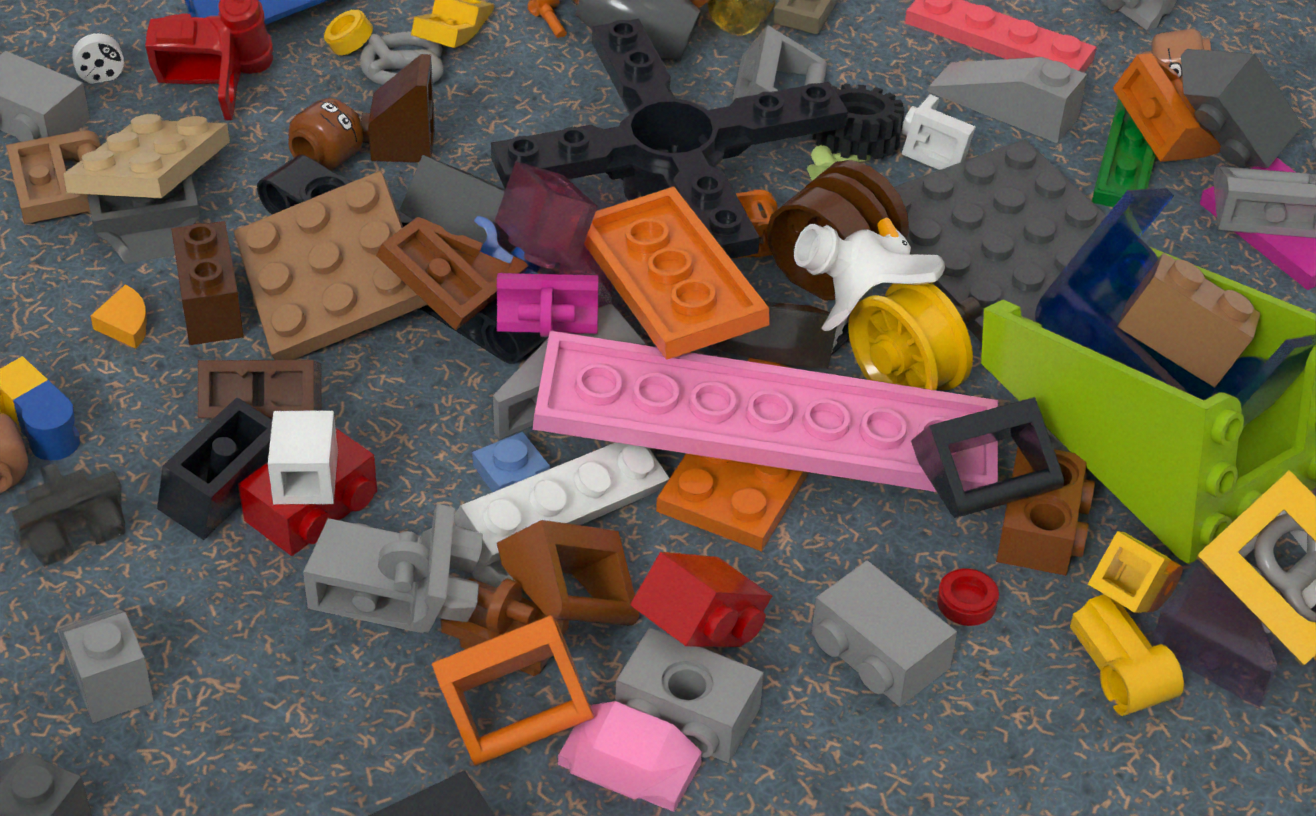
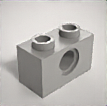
M649 627L616 680L615 701L674 724L702 751L701 757L713 756L730 763L760 710L764 672L701 647L684 646L671 635Z

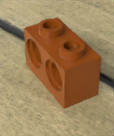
M1017 448L1012 478L1035 472L1019 448ZM1054 449L1064 478L1063 488L1006 505L996 562L1066 576L1071 556L1081 558L1083 556L1089 523L1078 521L1079 513L1089 515L1095 481L1084 479L1087 462L1072 452Z

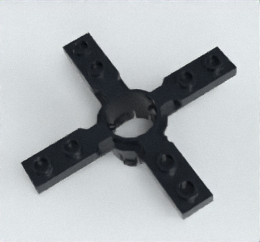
M617 20L610 24L592 26V44L629 113V116L623 119L619 126L606 129L593 125L568 127L563 130L491 142V160L505 191L600 173H607L611 180L622 179L625 197L628 201L638 198L639 192H641L642 197L675 187L730 259L758 254L760 237L723 170L715 168V166L722 159L739 156L751 145L846 128L848 110L829 81L735 98L730 106L707 110L691 101L676 99L670 89L671 76L640 20ZM674 146H677L676 153H673Z

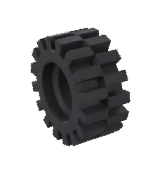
M842 84L841 89L833 86L848 110L846 128L814 133L811 135L812 140H816L815 144L817 146L823 145L830 148L832 154L839 151L841 152L840 157L848 159L850 154L857 155L858 160H866L867 155H871L874 159L882 158L883 154L890 156L894 153V149L898 150L900 145L905 111L903 102L900 99L895 100L896 96L890 92L883 95V89L877 87L871 91L866 90L867 85L858 84V88H852L850 84Z

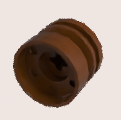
M853 160L838 161L771 214L767 226L768 245L777 266L790 282L824 301L835 300L832 276L827 273L813 275L806 268L798 266L795 262L794 249L803 229L810 224H816L821 227L828 225L837 231L838 236L842 240H845L849 235L859 230H870L879 234L877 224L880 220L887 217L907 239L909 234L908 213L901 196L886 177L869 165Z

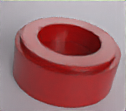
M957 569L949 572L942 578L938 589L937 605L941 613L950 621L965 626H976L989 621L995 614L999 590L996 583L987 574L975 569Z

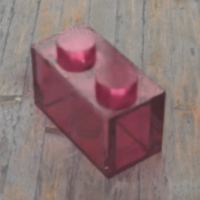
M516 161L495 222L509 235L508 241L525 252L523 257L527 261L551 269L555 267L556 262L576 267L598 206L564 175Z

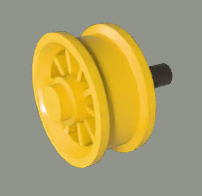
M893 283L887 289L885 296L873 295L859 301L850 313L848 331L851 348L867 380L930 390H951L964 383L971 373L973 351L965 324L982 315V308L980 303L973 297H969L954 306L950 299L932 283L920 285Z

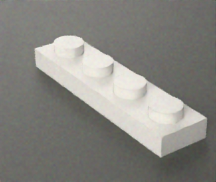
M615 442L460 505L454 514V522L459 527L483 534L482 551L479 561L485 567L500 560L497 542L540 520L582 525L659 491L670 478L648 447Z

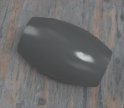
M580 0L576 11V16L591 30L592 26L610 24L617 20L639 19L660 58L672 60L682 59L701 14V10L690 0Z

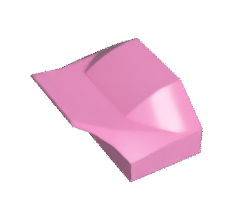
M616 701L590 705L594 718L574 726L558 755V765L570 769V773L619 794L632 799L641 798L674 812L701 765L702 751L674 724Z

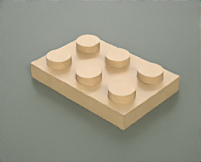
M155 114L137 116L131 120L130 125L119 133L108 136L107 142L95 151L84 154L80 162L63 173L66 191L71 194L162 198L230 143L227 123L207 122L205 117L201 116L186 117L178 121L161 120V116Z

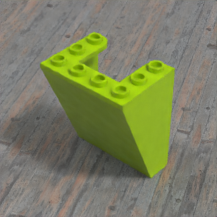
M1131 239L1114 247L1113 258L1123 261L1122 273L1118 280L1112 282L1102 277L1094 280L1092 305L1045 328H1042L1041 324L1021 316V308L1004 299L984 308L981 364L1019 401L1035 397L1046 428L1070 452L1075 453L1087 462L1086 468L1180 560L1190 564L1197 560V555L1289 470L1310 491L1316 488V314L1196 266L1203 273L1205 279L1225 291L1233 290L1242 294L1251 302L1253 308L1260 312L1253 340L1214 388L1117 327L1126 302L1163 253ZM1167 254L1168 256L1172 257V258L1175 259V260H1178V259H1179V258H1176V257H1174V256H1172V255Z

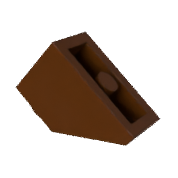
M431 54L419 55L373 93L370 113H362L361 115L363 143H370L371 161L419 163L422 155L432 158L435 138Z

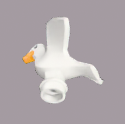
M887 217L880 220L877 224L879 234L870 230H859L849 235L845 240H842L838 236L837 231L828 225L821 227L816 224H810L805 227L795 245V262L798 266L806 268L813 275L827 273L832 276L835 289L836 304L821 328L824 331L831 329L832 331L823 343L819 355L824 359H828L849 339L848 323L850 313L859 301L873 296V287L880 283L908 285L933 283L943 275L945 263L942 257L939 255H910L911 247Z

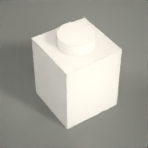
M273 411L268 456L273 505L334 504L338 457L334 411Z

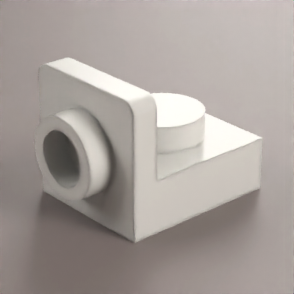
M930 94L918 108L912 106L904 119L901 133L906 135L907 138L902 155L941 170L965 161L976 127L936 111L939 98Z

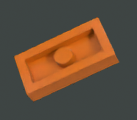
M1152 53L1137 54L1114 85L1113 90L1159 161L1203 158L1220 153L1221 146L1210 130L1201 125L1196 119L1195 109L1184 95L1183 82L1178 74Z
M552 615L431 663L441 691L475 766L594 718L561 627ZM554 656L572 700L480 737L463 692Z

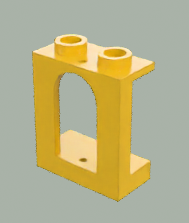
M1289 470L1209 543L1196 558L1233 592L1295 656L1294 659L1300 665H1305L1312 658L1316 661V623L1308 621L1299 615L1239 553L1243 547L1283 511L1316 542V496Z

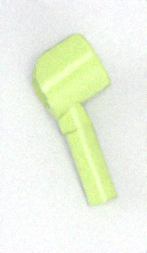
M819 145L811 153L814 164L809 165L807 171L813 181L835 162L853 160L860 163L870 160L871 155H867L866 160H858L857 155L850 154L848 159L840 157L841 153L832 154L827 146Z

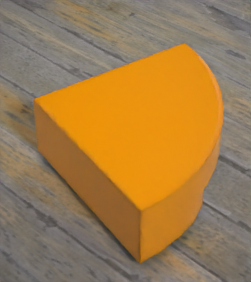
M126 284L91 315L94 330L135 349L146 336L147 314L144 301L133 288Z

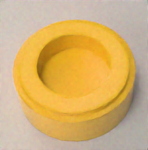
M349 10L338 15L329 23L324 33V40L336 55H346L360 48L370 38L373 32V25L361 10Z

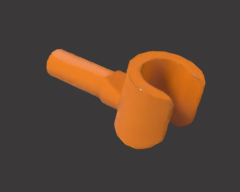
M530 0L527 6L528 11L536 17L541 15L556 38L567 35L566 30L553 10L559 5V0Z

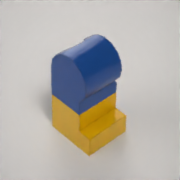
M23 356L0 368V413L8 415L16 422L19 431L28 438L32 453L36 457L48 461L61 460L74 453L80 444V435L74 426V408L69 398Z

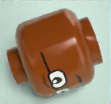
M330 97L318 100L299 112L290 122L288 130V145L293 157L297 155L307 156L330 171L352 158L361 149L364 138L358 114L342 101Z

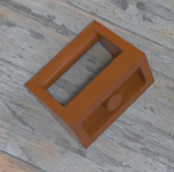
M540 520L497 542L503 568L516 582L521 583V588L547 617L552 615L554 619L623 626H631L637 622L639 611L630 605L635 597L619 531ZM563 573L572 574L593 598L568 595Z

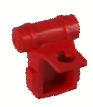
M220 0L218 15L207 16L206 18L192 17L191 14L182 13L165 16L164 18L150 19L145 47L150 67L158 83L219 84L218 101L224 119L232 120L241 72L248 74L263 72L271 66L273 61L271 36L267 33L263 6L260 1Z

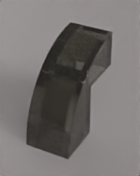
M763 300L769 307V326L707 346L715 350L764 361L828 369L837 327L829 331L821 329L830 314L828 311L811 305L773 303Z

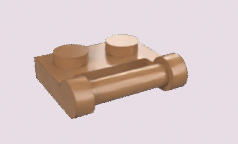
M83 130L6 145L24 224L84 212L90 213L87 194L67 193L63 173L66 172L64 160L74 158L80 162L84 154L95 151L101 146L100 139L96 133Z

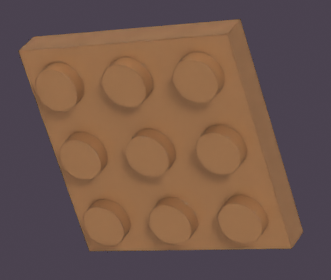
M381 170L234 230L263 330L274 360H294L428 305L376 256L381 244L403 228L390 188Z

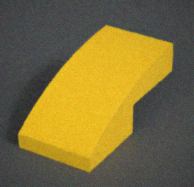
M434 0L432 13L414 17L411 35L452 48L459 47L477 34L493 12L495 4L482 0Z

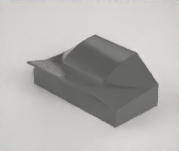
M191 175L162 198L87 194L94 234L106 240L125 264L174 256L175 251L171 228L191 226L200 217Z

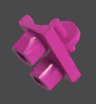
M498 273L497 331L540 332V337H549L550 331L597 334L598 275Z

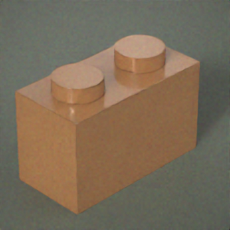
M1163 252L1126 302L1117 327L1215 388L1253 340L1260 312L1255 310L1251 302L1242 294L1233 290L1225 291L1205 279L1203 273L1192 263L1181 259L1175 260Z

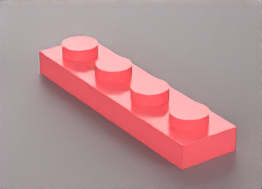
M915 0L906 10V24L1004 59L1044 57L1052 61L1065 63L1070 68L1084 73L1095 57L1096 46L1082 42L1074 36L1062 35L1036 26L1031 21L1019 20L993 11L990 7L976 5L965 0Z

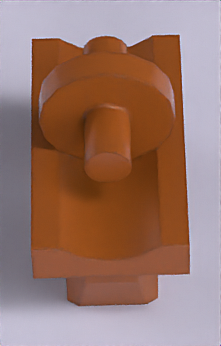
M469 578V580L479 584L477 604L468 622L441 619V632L458 638L460 646L468 649L547 616L534 602L522 598L523 589L519 582L507 578L496 588ZM555 619L564 635L569 628V620ZM550 657L522 668L520 671L536 676L542 672Z

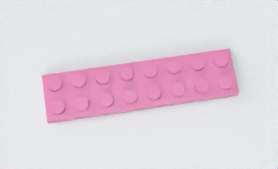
M550 331L532 430L937 492L918 463L911 440L929 425L998 407V400L691 352L666 360L657 347ZM998 441L951 453L964 491L998 482Z

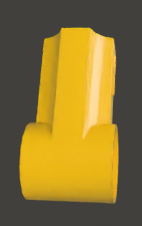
M1103 594L1089 599L1079 611L1073 613L1070 628L1100 669L1103 693L1108 701H1116L1118 705L1113 706L1117 714L1125 716L1181 696L1184 689V679L1181 667L1174 653L1163 644L1152 647L1120 603Z

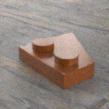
M420 217L415 218L384 241L376 255L454 330L460 328L497 298L498 273L524 274L529 266L524 260L513 256L510 263L482 253L480 250L483 243L464 235H453L442 226Z

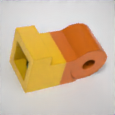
M1117 531L1088 585L1134 613L1154 612L1172 595L1181 578L1183 567L1131 535Z

